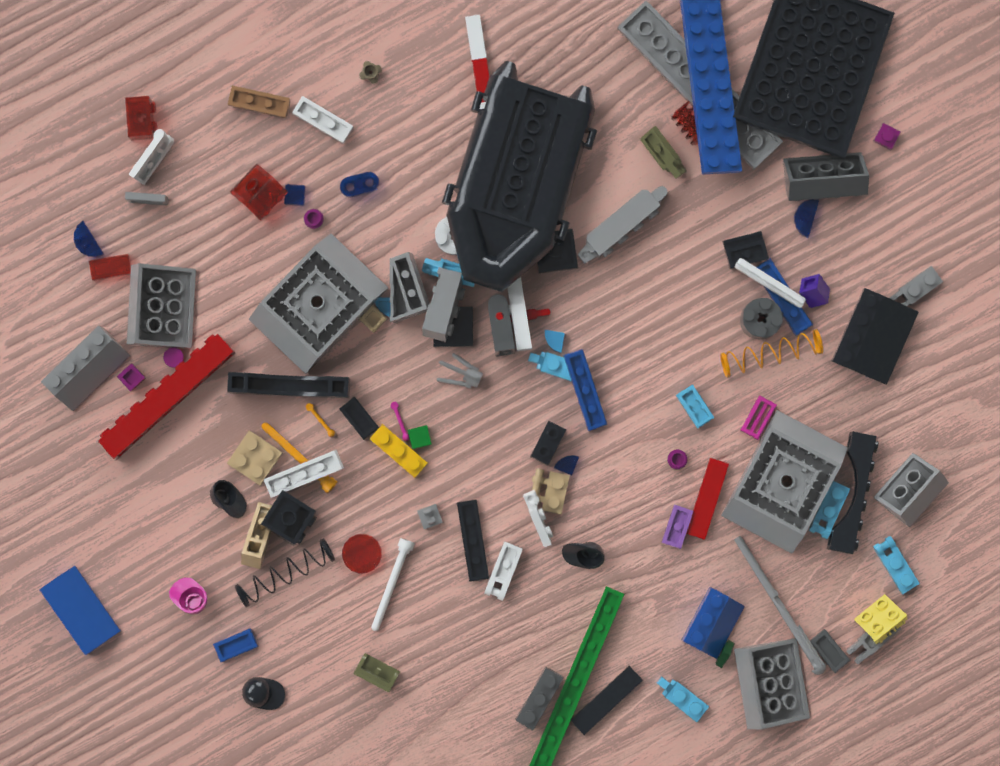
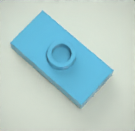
M693 384L675 395L697 429L714 418Z

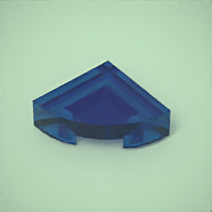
M574 455L563 457L555 464L554 469L572 475L579 457Z

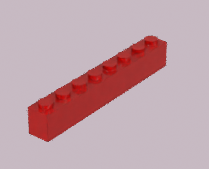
M219 334L209 336L205 340L206 345L201 349L196 348L189 355L191 358L187 362L182 361L175 367L176 371L171 376L168 374L161 379L159 387L150 389L145 394L146 398L141 403L137 401L130 407V413L126 416L124 414L115 421L116 425L111 430L107 428L100 434L101 438L98 442L113 459L117 460L236 354Z

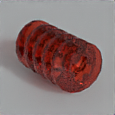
M688 101L674 112L671 119L673 121L678 120L676 126H683L681 132H688L685 138L687 140L693 138L690 144L694 146L698 144L695 116L691 114L694 108H687L690 103Z

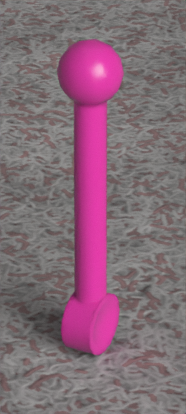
M392 402L390 406L394 410L402 430V439L409 441V434L406 433L398 411V403Z

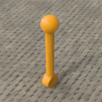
M308 403L306 410L311 411L327 430L328 436L333 437L335 431L330 429L314 410L313 404Z

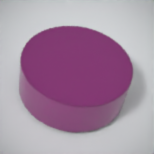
M172 347L165 351L163 360L167 366L175 368L184 361V354L180 349Z

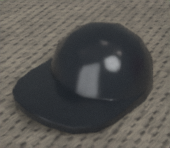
M219 480L212 485L210 490L212 503L218 508L223 509L231 517L241 518L246 512L247 505L246 500L238 489L226 480Z
M585 542L583 544L570 543L562 548L564 560L573 566L595 569L600 567L605 560L604 550L595 542Z
M254 677L244 684L242 696L244 701L252 707L274 710L283 704L285 690L275 680Z

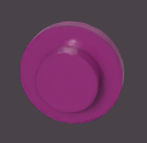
M310 209L305 213L304 223L307 227L317 229L323 224L324 217L319 210Z
M679 449L671 451L667 458L669 466L673 469H682L688 460L686 453Z

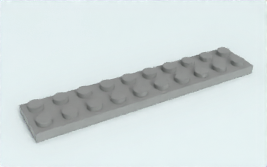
M646 0L617 29L693 107L685 40ZM732 89L735 110L739 95ZM736 120L740 156L754 170L783 141L773 133Z

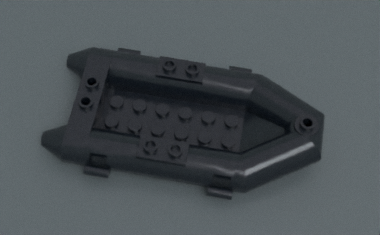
M505 61L489 77L484 93L477 91L471 111L478 113L456 185L447 184L442 200L443 204L449 205L446 216L463 279L499 292H503L554 249L556 240L560 242L565 241L570 222L562 220L583 149L592 150L597 134L596 129L590 128L595 107L589 87L580 86L570 97L518 81L516 64L510 61ZM483 99L486 102L484 109H479ZM585 133H588L586 143L582 141ZM453 191L457 193L455 201H451ZM561 224L559 233L556 235L554 233L556 225Z

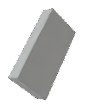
M125 192V199L129 203L168 205V197L166 195Z

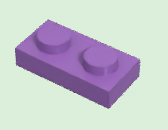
M674 504L661 543L681 549L693 514L692 510Z

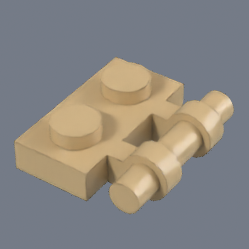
M536 468L535 476L532 477V491L535 490L539 497V502H543V511L562 514L570 475L550 471L549 478L546 479L543 478L544 470ZM541 484L547 485L545 497L539 495Z

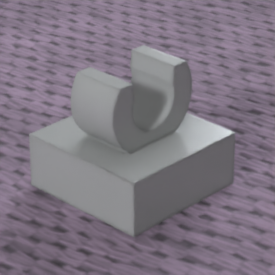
M436 504L417 511L424 529L443 523Z

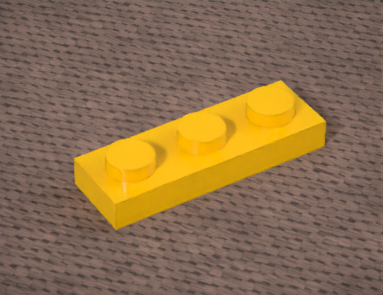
M383 424L370 438L372 442L414 478L428 464Z

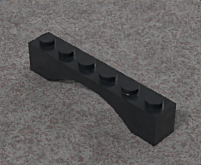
M228 372L227 392L230 394L350 399V378Z
M854 431L849 433L846 453L854 471V494L846 514L832 528L827 544L828 550L854 554V551L858 549L859 539H857V533L861 531L863 520L860 518L862 511H865L867 500H864L865 493L869 492L871 481L868 478L869 472L872 473L875 462L872 461L873 453H876L878 449L877 436Z

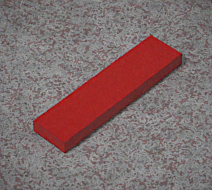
M709 458L686 534L703 540L706 539L729 466L728 463Z

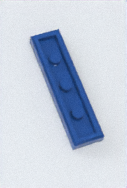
M771 258L757 266L758 269L789 288ZM764 287L771 299L780 307L782 316L795 336L813 325L802 307H796Z
M583 349L563 355L587 430L591 431L607 425Z

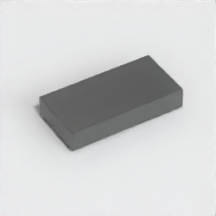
M825 629L810 640L814 649L834 673L851 661Z

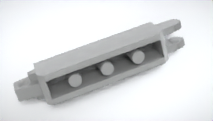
M660 186L651 193L648 190H641L590 232L586 238V245L578 253V257L582 262L586 264L596 257L600 258L602 255L607 257L614 251L612 247L615 244L619 243L621 245L629 238L627 234L632 230L637 232L644 226L642 222L647 218L653 219L659 213L658 209L661 206L659 203L665 199L668 193L665 186Z

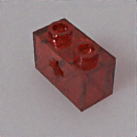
M149 96L125 98L127 130L130 140L154 139V133L158 130L157 121H154L153 113H156L155 101H152ZM141 114H144L146 117L143 118V122L138 119L141 118Z

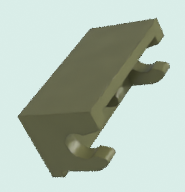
M364 653L353 674L390 692L400 671Z

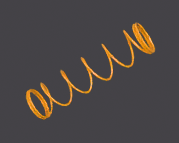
M817 329L813 330L815 349L809 338L804 333H800L797 339V354L789 340L784 337L781 338L779 343V359L772 346L764 342L761 348V364L754 351L747 346L743 352V369L732 352L728 351L726 354L723 352L720 354L724 374L727 378L731 376L727 359L728 353L733 355L742 373H745V351L747 348L751 350L760 368L763 369L764 344L771 348L778 363L781 364V342L783 339L789 343L796 358L799 360L800 335L806 337L815 355H817V352L823 354L824 349L820 333Z

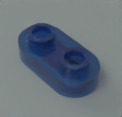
M373 172L349 176L340 183L342 194L349 198L372 193L379 187V179ZM372 180L373 185L367 186L366 181ZM350 184L354 186L352 191L347 190V186Z

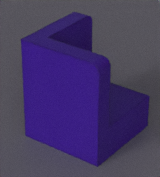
M817 274L802 278L799 293L806 299L807 305L813 308L828 304L830 288L821 275Z

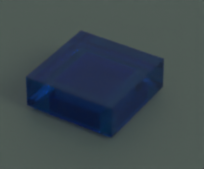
M285 184L284 204L304 206L306 186Z

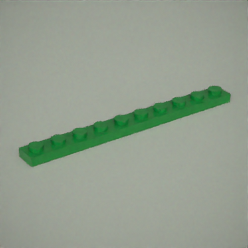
M606 586L529 766H552L625 594Z

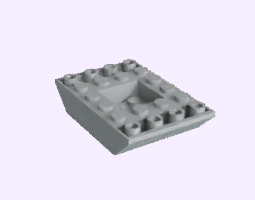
M329 234L316 244L260 302L249 320L307 374L376 300L384 294L388 287L338 239ZM316 296L321 297L323 300L320 307L312 306L311 301Z
M776 410L721 516L778 547L793 553L805 536L843 463L847 447ZM785 475L790 476L792 479V484L789 487H784L781 483Z

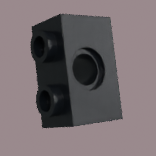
M548 421L530 457L548 466L567 429Z

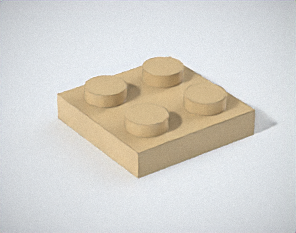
M249 430L227 464L261 486L264 482L263 479L268 476L283 452Z

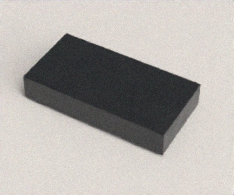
M355 396L339 408L363 440L378 430V425Z

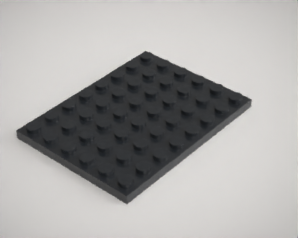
M773 0L733 117L742 123L844 159L895 13L862 0Z

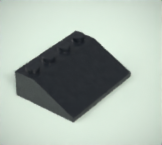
M863 288L831 361L887 385L919 312L888 297Z

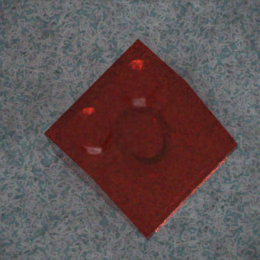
M256 164L233 187L230 193L261 221L287 194V190L273 176Z

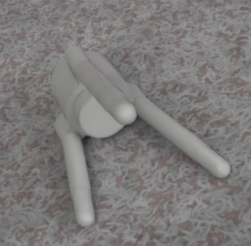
M455 353L452 356L468 367L467 371L444 361H439V364L464 375L463 380L466 382L437 378L438 382L465 386L470 389L472 386L477 388L483 374L478 371L479 368L472 366Z

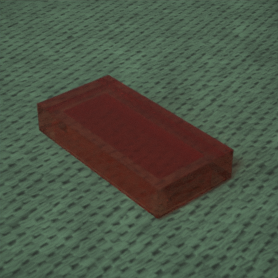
M129 254L89 261L92 281L131 275Z

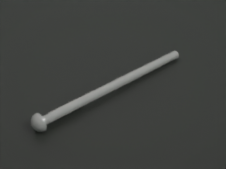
M737 537L734 541L814 667L812 672L816 675L824 673L826 669L825 663L819 657L801 626L797 627L778 597V592L772 587L742 537Z

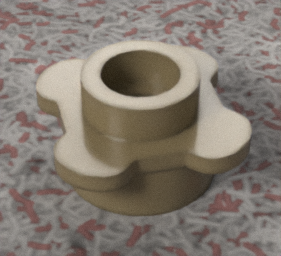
M370 61L364 62L363 70L359 74L362 80L367 79L373 84L377 83V77L382 72V67Z

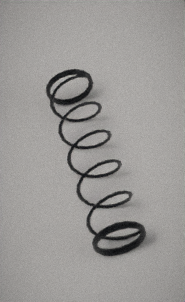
M324 538L320 539V547L323 555L324 565H321L309 553L307 549H303V554L307 567V574H304L289 557L286 558L290 574V583L286 582L279 575V573L272 566H270V573L274 586L273 592L268 590L263 585V583L255 575H253V581L257 593L256 601H254L250 596H248V594L241 588L239 584L235 585L236 592L240 600L242 601L243 605L245 607L250 606L247 597L255 603L258 602L259 594L255 578L269 593H275V581L272 570L279 576V578L283 582L290 585L292 583V574L289 561L301 574L307 576L309 573V567L305 551L319 566L324 567L326 563L323 548L330 561H335L334 555L330 547L328 546L326 540Z

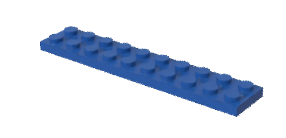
M680 0L702 175L742 172L736 118L733 117L735 110L720 0Z

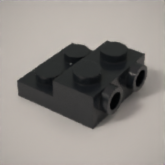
M282 490L260 525L272 531L276 536L292 546H295L296 543L300 545L306 536L303 533L307 526L311 527L317 518L314 516L316 511Z

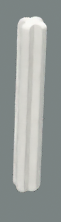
M740 258L735 264L737 270L796 307L801 308L804 305L806 299L744 259Z

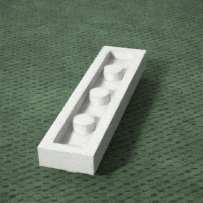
M336 449L263 480L272 498L279 495L282 490L287 492L341 470L344 466Z

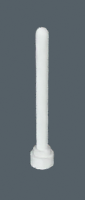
M400 538L397 545L399 546V554L371 627L373 631L379 630L406 555L413 551L415 543Z

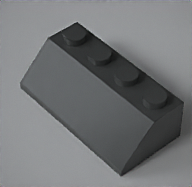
M862 152L847 153L844 159L833 155L783 159L785 188L789 201L868 195L869 173Z

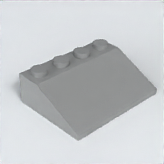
M141 263L131 265L127 345L192 348L196 269Z
M796 638L734 649L747 729H766L810 718Z

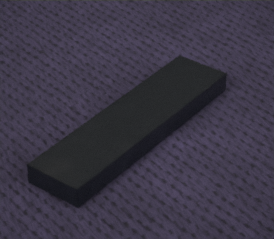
M477 500L457 502L469 582L489 579Z
M628 665L571 719V722L585 735L643 681L642 678Z

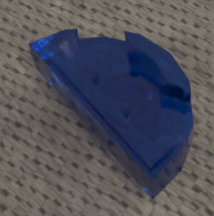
M816 199L804 201L794 213L793 222L796 229L800 232V235L809 238L819 200Z
M84 221L79 223L74 231L76 248L82 254L89 257L105 255Z

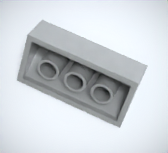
M98 325L41 382L55 397L74 411L130 355L103 327Z

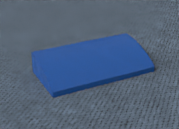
M73 566L39 589L84 655L90 654L121 631L76 566Z

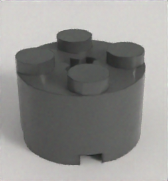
M758 298L751 301L744 307L740 317L742 330L747 336L754 339H767L780 329L783 322L780 307L768 298ZM759 315L765 317L764 323L757 321Z

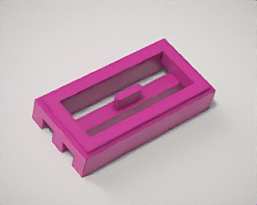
M759 395L740 431L758 440L777 404ZM760 402H764L750 430L746 429ZM767 405H770L771 407L765 419L763 420L758 432L755 434L753 432L754 429L756 428Z

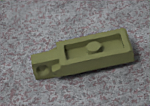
M656 126L640 138L660 167L671 172L675 179L686 172L678 154Z

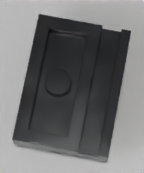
M762 231L722 242L729 269L735 268V264L740 258L750 264L769 259Z

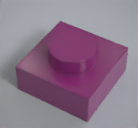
M882 123L873 142L891 150L901 131Z
M132 363L117 376L131 392L146 379Z

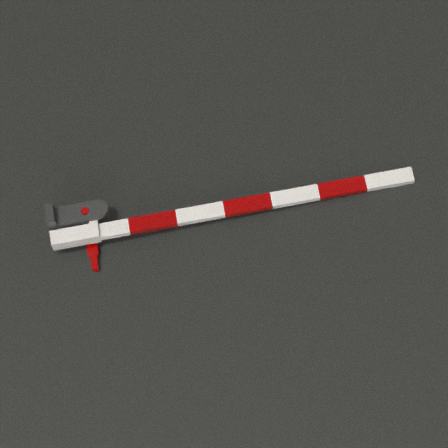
M480 15L467 16L465 20L476 91L484 93L489 79L481 19ZM483 99L479 109H484L486 102ZM521 277L507 288L510 305H508L507 299L499 294L493 295L488 301L495 357L515 354L511 323H513L517 352L532 350L528 321L551 314L549 308L526 310Z

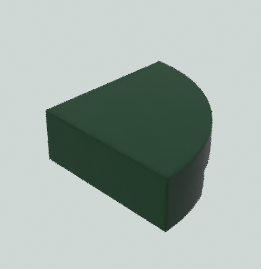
M730 640L725 643L721 655L716 660V666L720 668L724 666L731 655L735 643Z

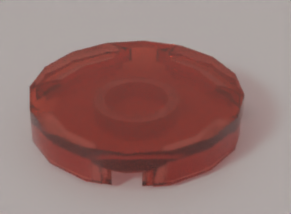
M356 534L345 542L342 549V558L346 567L351 571L359 574L368 573L379 565L382 558V549L379 542L373 536Z

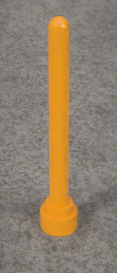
M267 422L261 425L262 429L300 464L309 461ZM328 475L318 479L321 482V489L327 494L338 483V481L333 477L330 478Z

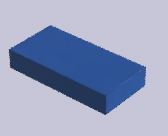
M251 628L213 644L220 662L259 647Z

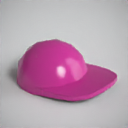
M184 577L179 579L170 588L169 597L172 602L189 615L198 614L207 606V593L192 578Z

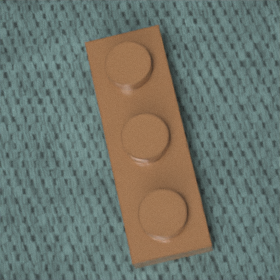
M232 85L228 106L286 119L291 99Z

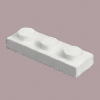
M304 96L301 97L292 112L295 116L342 144L345 143L354 128L351 124Z

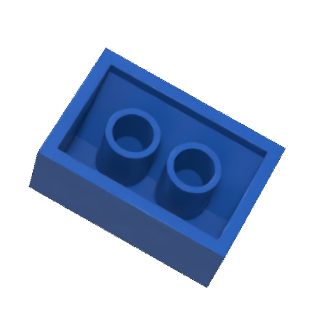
M709 587L681 640L717 659L745 606Z

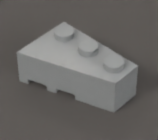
M407 252L390 258V322L396 323L427 312L429 301L413 254Z
M439 267L437 272L439 278L437 285L433 286L432 292L434 294L431 303L428 305L422 332L425 337L446 342L447 337L453 333V318L458 317L460 310L458 303L459 300H463L465 289H463L462 273Z

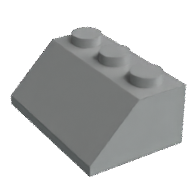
M912 453L874 498L897 519L911 527L949 482L940 470Z

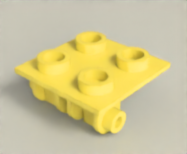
M884 594L854 620L872 637L871 639L874 643L878 644L888 637L887 633L890 636L892 635L891 630L896 632L895 627L898 629L905 624L908 616Z

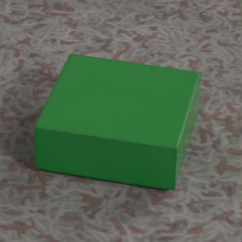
M427 425L408 429L412 449L432 445Z

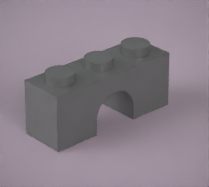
M545 666L515 720L533 731L562 682L563 676Z

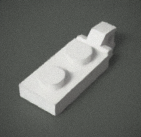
M535 490L523 494L543 547L551 545L553 533L550 526L546 527L543 521L546 519L543 509H538L539 497Z

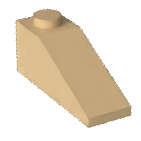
M258 502L241 553L242 565L261 569L271 531L260 524L272 505Z

